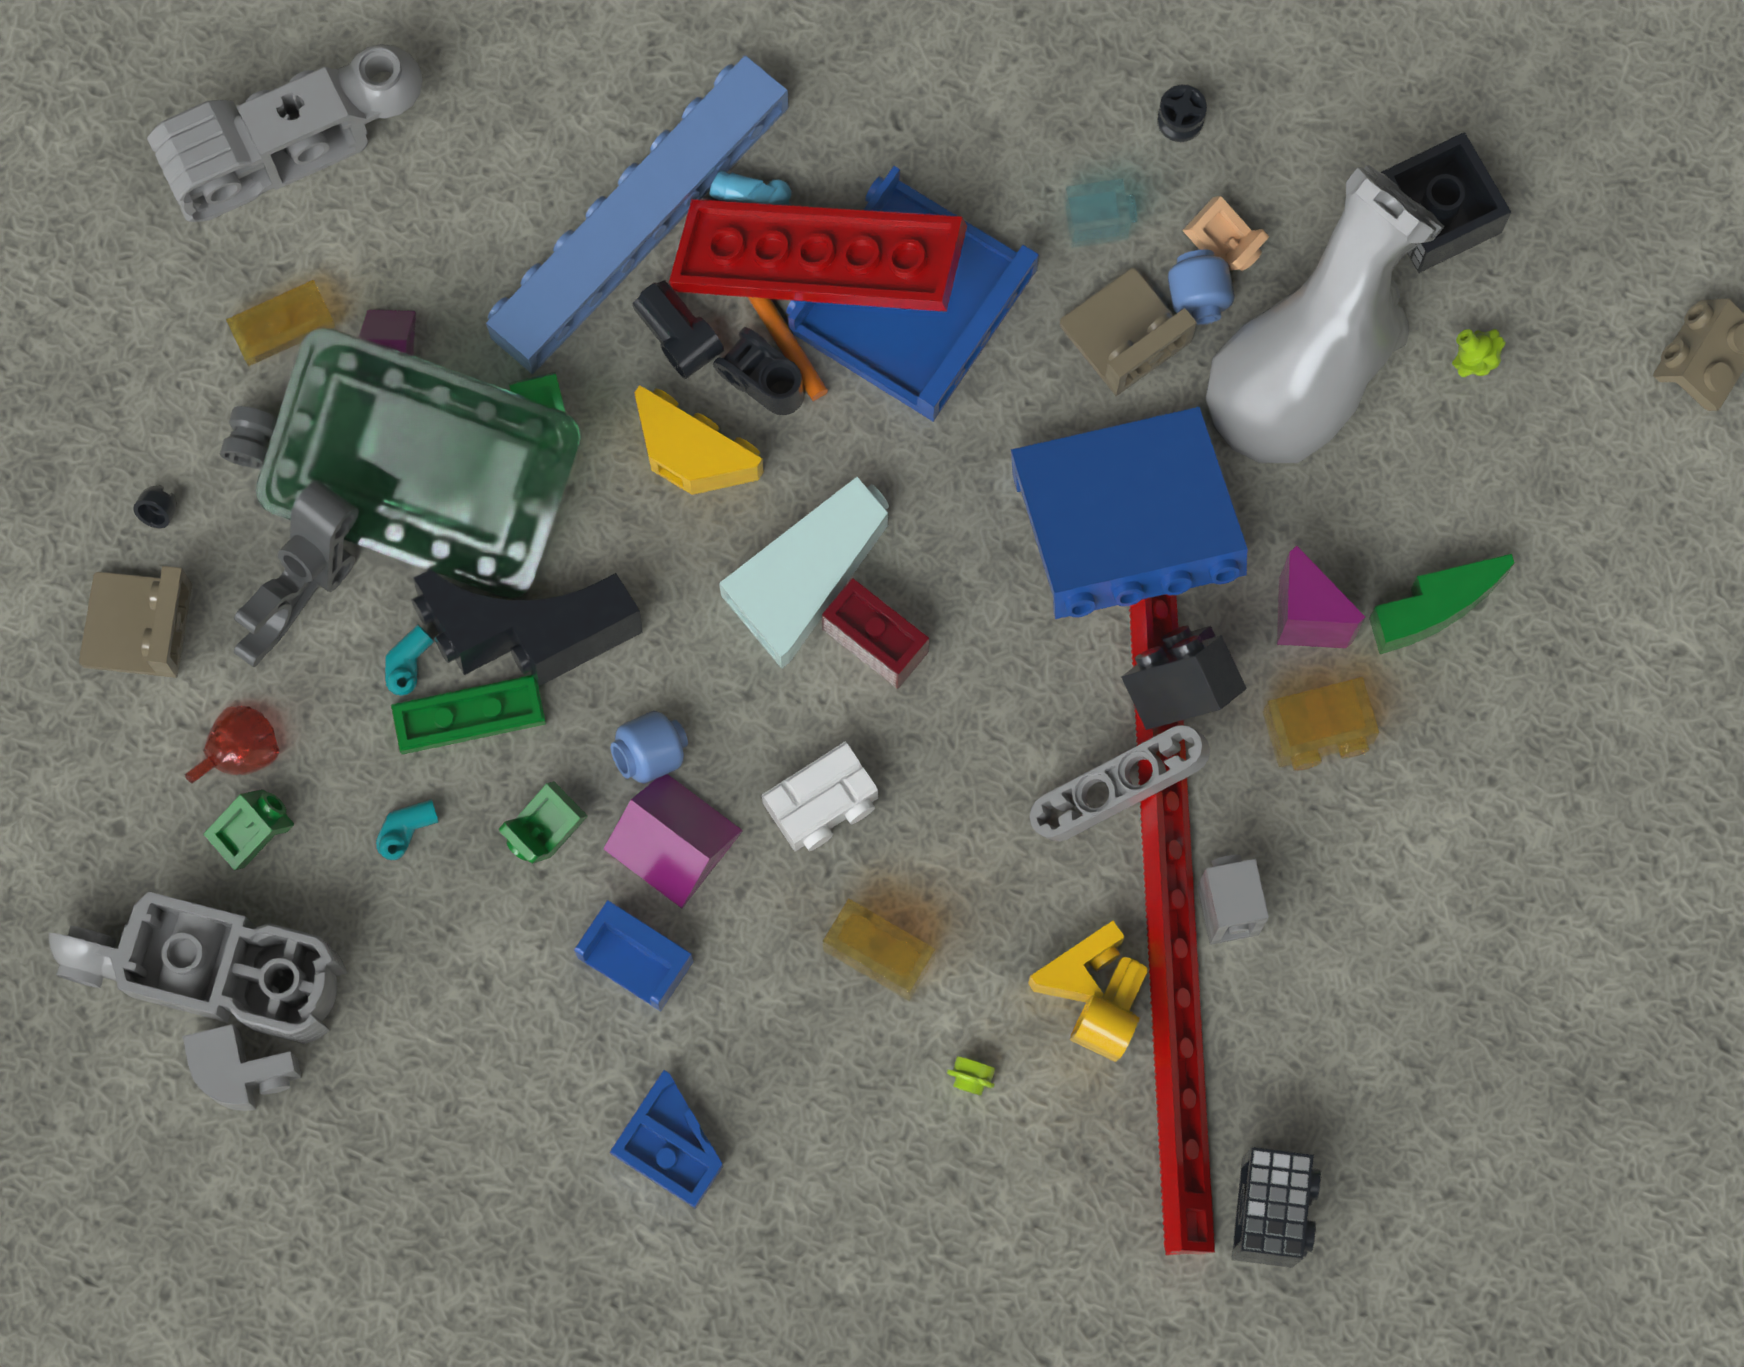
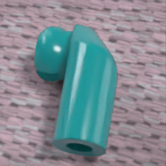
M419 624L400 640L385 657L386 686L395 695H408L415 689L417 685L418 657L435 642Z
M429 799L394 810L386 816L376 839V848L382 857L391 861L400 859L405 854L416 829L439 823L433 800Z

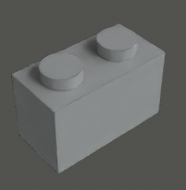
M1228 855L1212 860V867L1205 869L1197 886L1210 945L1259 936L1269 916L1256 859L1242 861L1241 855Z

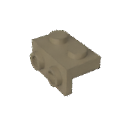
M1730 299L1700 300L1686 313L1684 325L1674 341L1663 351L1661 362L1653 376L1659 382L1678 383L1704 409L1719 411L1744 370V312Z

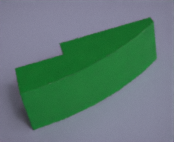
M1512 554L1417 576L1411 587L1413 597L1375 606L1369 620L1379 654L1410 646L1440 632L1464 617L1488 597L1507 576L1515 563Z

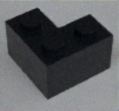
M1186 625L1170 631L1162 637L1164 642L1162 646L1150 648L1136 656L1137 665L1121 676L1146 730L1221 710L1247 689L1222 635L1216 637L1211 626L1191 631L1189 626Z

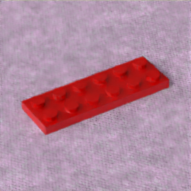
M691 199L669 284L675 292L947 312L967 225L961 216Z

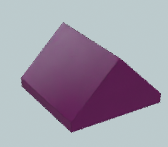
M1298 546L1294 547L1289 552L1279 577L1277 645L1347 648L1353 643L1365 616Z
M666 774L652 781L630 800L603 849L682 909L743 830L670 775Z

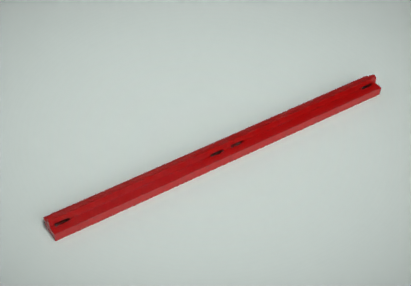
M1164 594L1150 597L1130 606L1129 617L1131 620L1129 623L1131 624L1130 635L1132 637L1130 641L1132 642L1131 653L1133 655L1131 658L1133 660V667L1137 665L1136 656L1150 648L1162 646L1164 644L1162 637L1178 628L1177 595ZM1135 707L1137 746L1172 727L1184 726V720L1146 730ZM1185 739L1179 742L1181 750L1178 753L1166 757L1160 751H1157L1156 755L1163 763L1173 756H1179L1186 760ZM1145 759L1139 760L1137 764L1139 767V785L1148 782L1153 772L1152 764L1149 760ZM1165 764V769L1167 772L1170 768ZM1186 777L1140 801V820L1142 821L1140 826L1142 827L1141 838L1143 839L1141 844L1143 845L1142 851L1144 852L1142 862L1144 863L1143 869L1145 871L1143 875L1145 876L1144 887L1146 888L1144 899L1146 900L1145 906L1147 907L1145 917L1147 918L1146 924L1148 925L1146 928L1148 931L1147 948L1149 949L1147 954L1149 955L1148 961L1150 963L1148 966L1150 968L1149 979L1151 981L1149 991L1151 992L1150 998L1152 999L1150 1004L1152 1005L1151 1016L1153 1019L1151 1022L1153 1023L1152 1035L1154 1036L1152 1047L1154 1048L1153 1054L1155 1055L1153 1058L1155 1061L1154 1072L1156 1074L1154 1077L1156 1080L1155 1091L1157 1092L1155 1097L1157 1098L1156 1104L1158 1105L1156 1116L1158 1117L1157 1123L1159 1124L1157 1135L1159 1136L1158 1142L1160 1143L1158 1154L1160 1155L1159 1161L1161 1162L1159 1167L1161 1168L1160 1180L1162 1182L1160 1186L1162 1187L1161 1199L1163 1200L1161 1203L1163 1209L1161 1211L1164 1213L1162 1224L1164 1225L1163 1231L1165 1232L1163 1244L1166 1255L1215 1253L1188 782Z

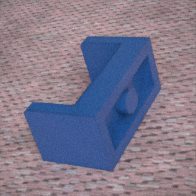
M609 900L606 901L574 950L579 960L660 1012L694 962L690 952Z

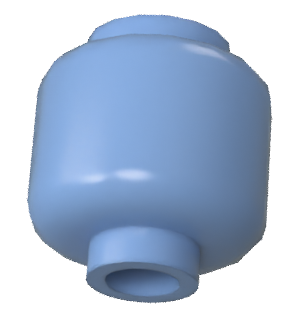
M1195 250L1180 255L1176 260L1177 264L1168 273V283L1174 311L1178 313L1186 308L1197 322V325L1209 324L1220 320L1221 312L1232 305L1235 296L1228 263L1223 258L1215 256L1212 250Z
M651 711L618 727L615 741L611 743L610 748L613 760L620 773L627 779L632 777L635 781L645 784L681 767L684 758L683 748L687 747L688 740L682 725L677 720L670 721L663 713Z

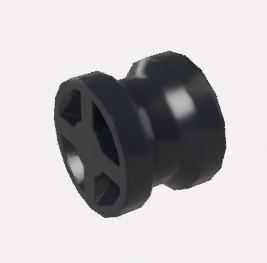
M1183 84L1173 86L1164 93L1160 101L1157 123L1159 130L1166 138L1175 142H1186L1199 135L1204 125L1207 110L1204 95L1193 86Z

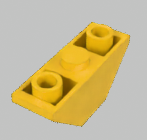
M639 385L634 392L651 471L691 495L758 481L764 473L763 459L759 457L760 451L750 442L740 437H736L734 441L718 432V425L708 417L700 413H695L694 416H691L679 409L678 402L663 390L655 388L651 392Z

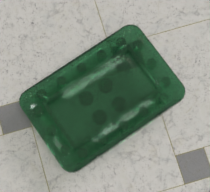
M320 328L313 330L305 336L300 346L257 480L256 495L258 502L265 510L279 517L291 520L292 507L300 493L311 482L319 480L358 508V517L350 531L345 535L344 540L426 570L432 569L437 574L498 596L514 598L527 592L535 580L581 444L582 433L574 417L561 410L351 334L331 328Z

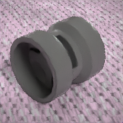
M245 406L234 407L229 420V424L234 431L223 440L220 450L221 457L237 465L254 469H265L271 455L267 440L276 436L280 423L279 419L259 409Z

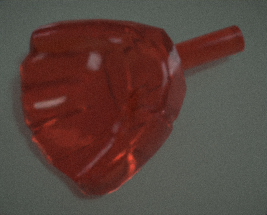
M230 706L225 708L215 720L207 736L203 749L206 759L185 773V777L188 782L193 784L214 767L223 773L231 775H247L272 764L277 759L280 750L270 721L264 717L263 713L252 709L250 706Z

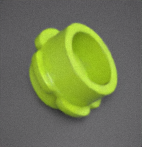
M957 1056L953 1070L947 1069V1074L955 1077L954 1088L982 1096L984 1087L993 1088L995 1086L994 1083H991L995 1071L994 1067Z

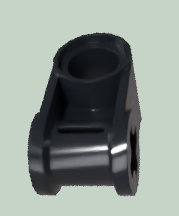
M743 327L739 332V341L724 358L718 357L713 362L715 370L731 385L740 391L746 392L769 411L777 415L794 413L801 407L804 401L805 392L800 369L794 362L774 349L758 333L748 327ZM778 381H788L793 384L792 389L783 394H776L770 390L771 386Z

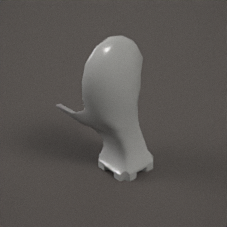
M1367 165L1364 169L1358 167L1346 181L1344 212L1330 237L1317 267L1302 287L1244 324L1212 358L1205 400L1214 428L1232 450L1258 463H1299L1330 442L1357 410L1367 384L1385 365L1394 351L1406 346L1409 336L1408 320L1403 308L1398 305L1400 299L1399 287L1395 281L1391 280L1392 270L1406 253L1421 243L1434 240L1444 228V225L1425 207L1402 192L1392 180L1370 165Z

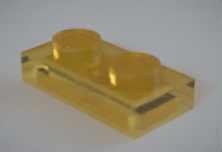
M314 280L226 319L248 367L336 327Z

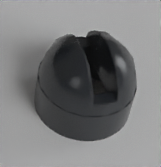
M161 485L145 489L133 507L135 515L141 522L159 529L169 525L177 507L175 495L164 492V487Z

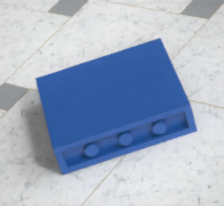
M893 166L885 179L879 176L873 182L865 197V201L868 203L863 209L868 211L957 216L901 182L900 169ZM965 221L967 230L947 312L791 300L786 310V313L789 314V329L799 339L934 422L1036 273L1039 254L1024 245L1021 246L1018 252H1015Z
M1200 407L1011 449L1013 480L1017 492L1021 491L1040 552L1053 596L1055 619L1068 616L1083 617L1094 610L1116 605L1131 606L1142 599L1164 594L1178 595L1190 588L1211 583L1226 584L1238 577L1247 575L1248 548Z

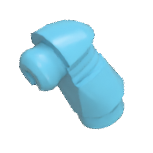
M722 170L718 172L710 188V197L718 201L790 205L789 200L792 196L789 185L782 180H772L766 185L763 183V180L736 173L729 174Z

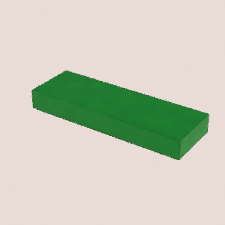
M533 675L391 705L401 755L546 725L539 685Z

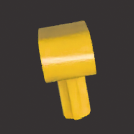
M1122 957L1103 997L1093 995L1086 1002L1069 1040L1114 1062L1119 1060L1129 1045L1140 1019L1130 1009L1146 977L1147 967L1137 960Z

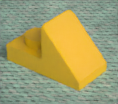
M1111 921L1030 975L1029 986L1033 992L1085 1003L1093 995L1103 997V992L1086 968L1092 966L1097 972L1116 960L1121 955L1116 948L1122 945L1125 936L1116 923Z

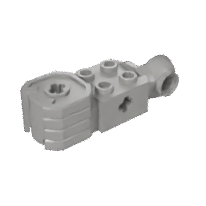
M379 44L365 48L354 56L350 64L339 69L323 67L316 71L307 70L300 72L288 84L272 91H258L248 97L245 103L237 107L233 101L229 100L206 101L162 121L153 129L147 139L152 150L156 152L155 156L178 204L182 205L181 210L186 220L190 222L208 221L255 200L259 195L270 189H280L363 151L368 143L366 138L368 133L364 124L377 118L385 119L400 115L412 107L421 93L423 78L419 64L410 53L397 46ZM387 71L392 73V76L384 82H374L371 80L379 72Z
M152 892L146 893L134 905L129 923L124 927L118 949L114 948L117 939L85 928L70 926L68 935L49 933L50 949L59 964L56 974L58 977L96 988H101L104 978L115 980L118 989L132 998L227 1023L232 1012L240 1022L256 1032L301 1044L312 1042L330 1031L322 1021L330 1013L336 1000V976L347 973L346 967L337 952L319 936L270 923L257 927L244 916ZM294 975L292 987L286 992L279 989L281 981L285 979L287 982H290L289 976Z

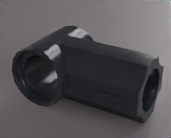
M665 280L658 283L654 282L645 288L632 303L633 309L660 341V347L665 357L682 378L687 379L724 352V347L711 326L702 317L696 318Z

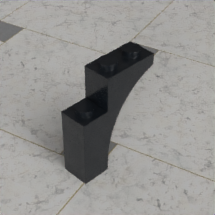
M432 569L413 577L417 597L411 600L416 613L424 625L433 623L439 633L434 639L443 658L447 663L455 660L464 675L511 651L520 671L523 674L530 671L538 685L541 686L643 633L640 609L617 573L581 590L537 600H505L475 594L443 579Z

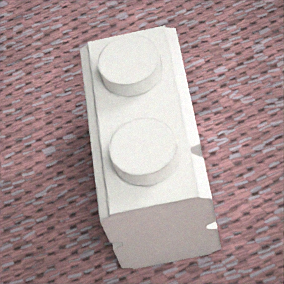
M843 742L762 794L765 808L794 851L799 850L803 846H806L808 851L820 847L833 836L831 828L845 819L850 824L862 820L875 809L872 802L878 799L876 785L846 742Z

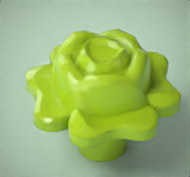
M1465 329L1456 338L1459 350L1457 356L1452 361V365L1458 369L1457 373L1461 377L1471 374L1477 376L1488 375L1491 370L1499 366L1501 350L1506 342L1500 337V332L1497 329L1487 332L1480 330L1473 332L1470 329Z

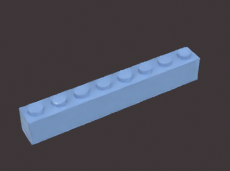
M746 55L735 66L732 64L727 65L716 77L714 88L703 99L697 97L686 107L682 115L683 120L671 132L665 130L654 140L650 148L651 153L639 165L633 163L622 173L618 180L619 186L607 198L601 196L590 206L586 213V220L575 231L568 230L558 239L553 248L554 253L542 265L537 263L526 272L521 280V287L511 298L504 297L493 306L488 314L489 320L486 322L490 338L533 375L688 213L691 199L701 200L710 190L718 172L721 170L728 172L788 109V90Z

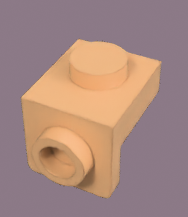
M1222 196L1213 197L1183 229V232L1199 250H1212L1215 256L1223 258L1228 263L1230 270L1243 271L1254 264L1262 254L1260 247L1269 238L1263 229L1251 230Z

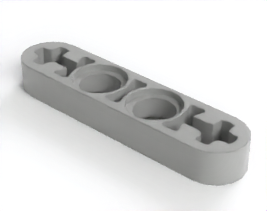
M1179 725L1172 727L1041 796L1031 808V826L1038 834L1051 841L1060 842L1067 840L1198 772L1209 759V743L1204 735L1189 726ZM1182 739L1195 744L1189 749L1190 758L1188 760H1184L1179 756H1173L1163 763L1156 755L1157 751H1160L1166 757L1178 753L1181 750L1179 742ZM1142 759L1149 760L1153 768L1150 780L1140 786L1133 785L1129 776L1133 764ZM1165 764L1170 768L1167 772L1165 769ZM1105 782L1109 788L1107 802L1099 808H1091L1086 799L1089 788L1095 783ZM1071 796H1073L1074 803L1070 800ZM1077 806L1083 813L1081 817L1080 814L1072 810L1062 814L1058 818L1060 826L1057 828L1046 824V821L1052 817L1050 809L1053 807L1063 812Z

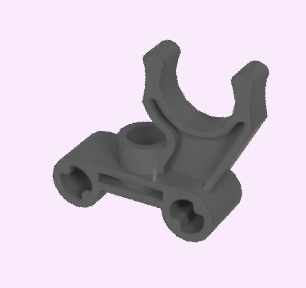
M319 480L311 482L300 493L292 507L290 540L278 551V558L285 568L284 572L279 578L272 579L263 584L235 614L234 620L250 631V633L236 645L234 654L252 667H256L265 655L277 645L317 588L321 586L328 592L335 590L354 565L355 557L343 549V541L358 517V508Z

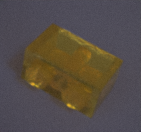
M1363 677L1267 701L1262 712L1279 768L1292 765L1294 771L1315 767L1322 763L1321 757L1338 752L1342 759L1362 755L1370 750L1369 744H1373L1380 733Z
M849 898L823 940L824 952L908 1001L911 1000L935 959V948Z

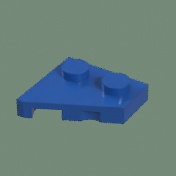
M663 1070L612 1147L610 1154L696 1209L722 1170L723 1164L676 1086L672 1076Z

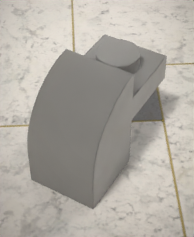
M233 1024L183 1036L192 1078L205 1094L224 1107L241 1111L255 1110L253 1089L259 1088L262 1095L278 1093L290 1088L289 1081L302 1078L298 1058L291 1051L247 1062L241 1032Z

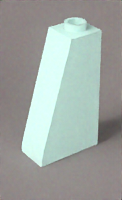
M858 477L850 481L719 583L723 599L781 668L790 663L821 620L822 613L839 595L888 526V512L886 509L889 508L887 500L874 485L871 484L866 488Z

